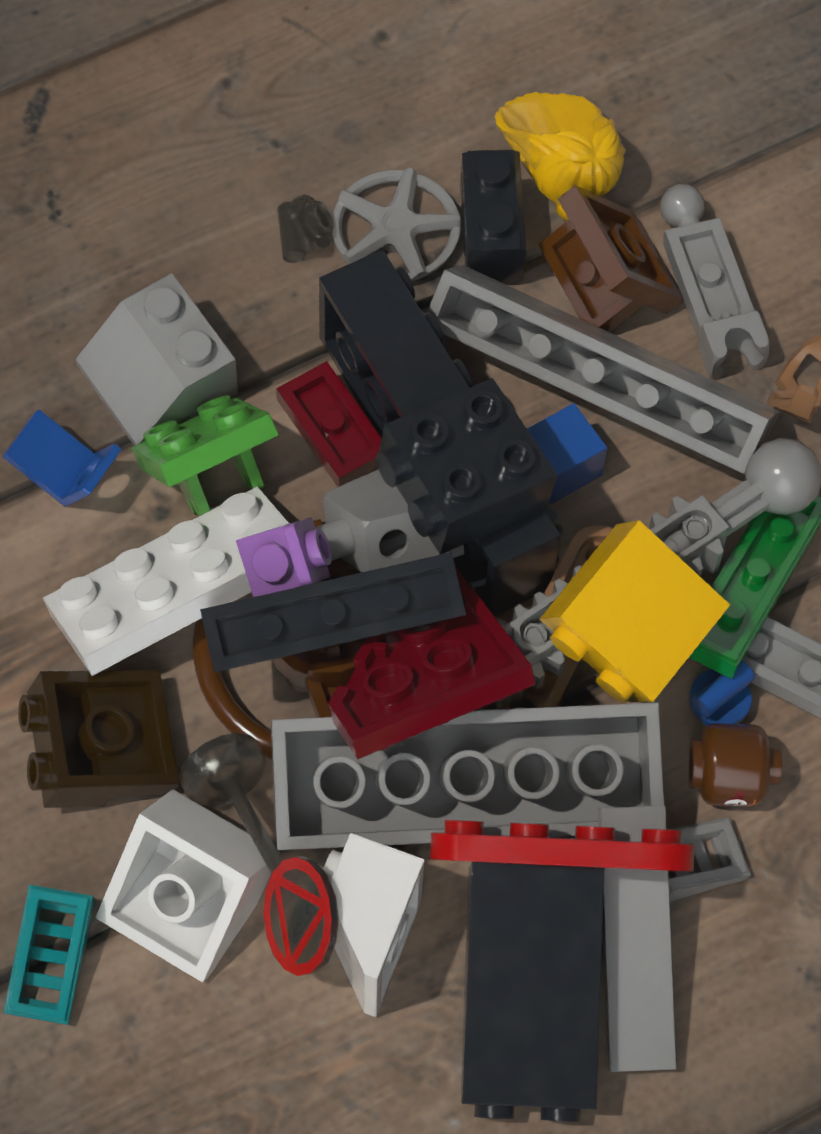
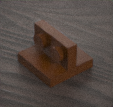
M574 185L558 198L569 220L539 243L538 246L579 319L607 332H611L644 305L667 314L684 301L632 210L577 185Z

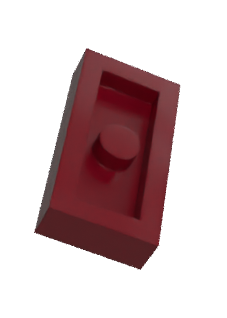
M327 361L276 388L277 401L337 487L356 480L378 468L376 455L379 452L382 438Z

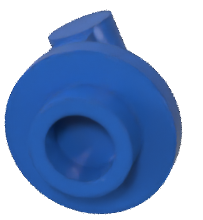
M742 661L732 679L712 669L699 675L694 681L689 694L690 708L695 717L706 726L714 723L740 724L748 715L752 703V694L748 684L755 679V675L751 668Z

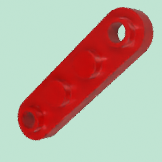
M445 820L444 833L431 832L430 859L694 871V844L681 843L682 830L642 829L641 841L615 840V827L576 826L575 838L549 837V824L510 823L509 835L483 834V821Z

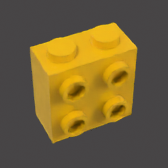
M640 520L615 525L539 620L553 631L550 640L557 649L572 660L579 662L583 659L599 673L596 682L609 696L624 704L627 701L654 702L729 608L730 604Z

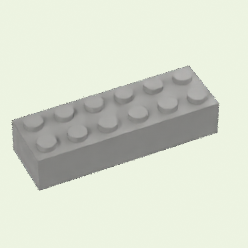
M659 702L472 711L358 760L334 725L332 717L271 720L277 850L345 847L350 833L383 845L430 843L431 832L444 833L445 820L483 821V834L509 835L510 823L549 824V837L575 836L576 826L599 827L598 808L664 806Z

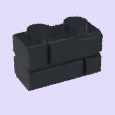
M476 150L462 153L460 196L465 256L464 266L505 285L523 283L526 238L520 152L514 150Z

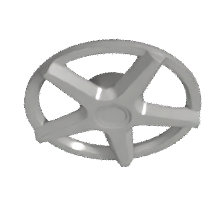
M408 167L404 171H382L363 177L353 183L346 191L342 190L332 215V237L338 252L348 264L362 259L380 248L388 252L398 253L408 269L411 281H414L438 270L454 253L460 236V215L453 199L446 190L435 181L418 174L414 168ZM398 183L393 198L387 206H381L358 196L363 191L379 184ZM416 186L428 191L437 198L447 214H418L414 212L413 201ZM347 208L372 224V229L349 250L342 236V220ZM450 230L445 249L437 259L425 267L416 242L419 233Z

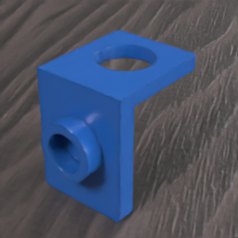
M37 410L30 416L4 452L3 458L65 507L91 494L122 449L114 443L93 453L45 413Z

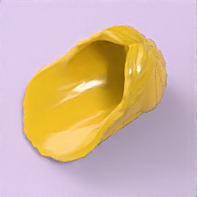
M527 93L524 96H518L514 100L505 102V106L500 107L495 113L494 117L497 128L503 133L510 148L520 152L521 163L535 180L537 188L555 203L556 214L563 221L566 222L569 218L559 203L558 198L574 185L601 197L615 187L623 169L626 149L621 143L614 121L604 117L601 109L583 96L565 93Z

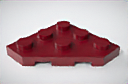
M456 566L455 569L466 616L366 638L353 659L355 671L346 687L338 686L331 697L328 705L333 723L357 760L535 685L531 663Z

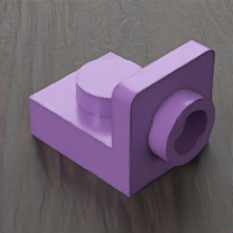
M312 517L236 540L253 597L317 583L330 577L327 567L331 564L332 560L330 546L324 532L319 528H315Z

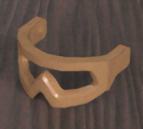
M821 334L809 338L791 356L775 381L781 390L774 391L767 400L768 406L810 424L813 422L821 404V375L815 388L805 384L798 385L793 376L808 354L813 355L821 362Z

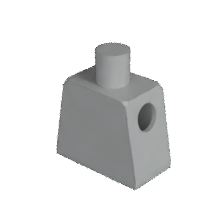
M379 469L326 492L323 498L325 524L315 528L321 529L328 540L332 556L331 561L342 558L360 572H366L440 555L429 537H422L415 530L408 514V504L396 486L392 488L386 484ZM464 545L446 553L452 552L453 558L464 555Z

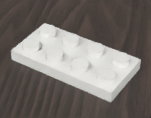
M255 487L245 493H238L229 497L222 505L193 520L175 525L168 533L139 548L121 553L114 561L83 577H76L67 581L60 589L43 597V600L52 619L91 676L201 619L200 609L230 603L252 592L236 540L289 524V522L258 487Z

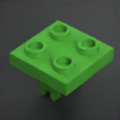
M229 395L220 396L202 404L197 408L199 416L178 425L177 421L173 420L152 427L143 434L145 441L131 447L139 468L168 487L179 484L192 513H197L198 516L211 510L197 474L232 458L246 488L253 489L258 487L262 489L265 487L251 448L278 436V432L270 413L238 398L231 400Z

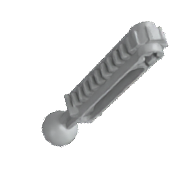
M778 438L764 443L750 457L745 470L746 480L711 504L703 495L691 503L675 496L672 498L668 517L665 518L656 512L651 516L649 529L700 577L703 568L714 574L719 569L724 552V544L728 535L764 511L790 515L804 510L818 496L821 488V465L813 450L802 442L792 439ZM580 565L574 568L573 577L580 570ZM560 578L554 581L553 594L548 597L541 592L534 595L533 608L530 610L521 605L515 607L512 622L507 623L500 618L497 619L531 663L535 679V685L533 686L537 689L543 686L545 671L549 670L556 675L563 672L564 659L567 657L551 642L550 636L553 631L539 620L567 586L568 583ZM524 690L483 706V708L503 710V706L511 703L513 700L516 702L522 700Z

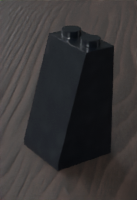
M471 862L468 868L461 1103L475 1104L474 1117L514 1119V1106L541 1107V1120L580 1122L581 1109L596 1110L604 868Z

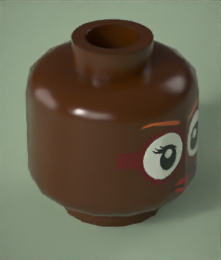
M714 723L709 724L703 730L700 739H691L689 749L690 789H699L703 801L707 804L719 806H757L767 796L769 785H780L782 774L781 748L769 747L768 736L761 726L754 724Z

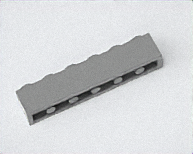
M464 265L444 270L427 311L435 317L443 334L745 474L750 457L762 444L767 442L780 413L775 408Z

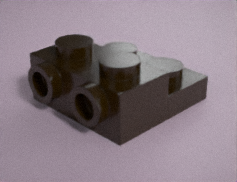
M103 670L91 676L89 671H40L27 691V695L21 696L18 707L19 725L22 732H33L35 752L29 755L27 762L28 784L32 791H42L44 808L105 806L112 796L167 794L178 787L179 779L160 670Z

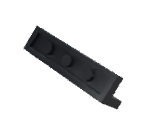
M452 552L200 609L215 673L466 616Z

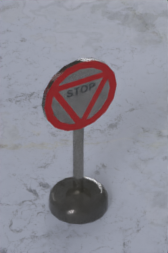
M242 733L221 735L201 745L183 763L179 774L181 787L190 800L204 807L213 808L230 803L233 804L272 874L265 891L263 915L266 937L273 956L284 970L296 976L318 973L329 962L337 941L339 917L336 895L329 877L316 861L304 856L286 860L281 859L246 796L262 779L266 767L264 752L258 741L251 735Z

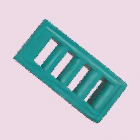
M29 884L4 1014L69 1025L95 908L96 898L94 896ZM42 910L74 914L73 927L40 921ZM37 934L69 939L68 952L34 946ZM31 959L65 965L63 978L28 972ZM25 984L59 990L58 1003L22 997Z

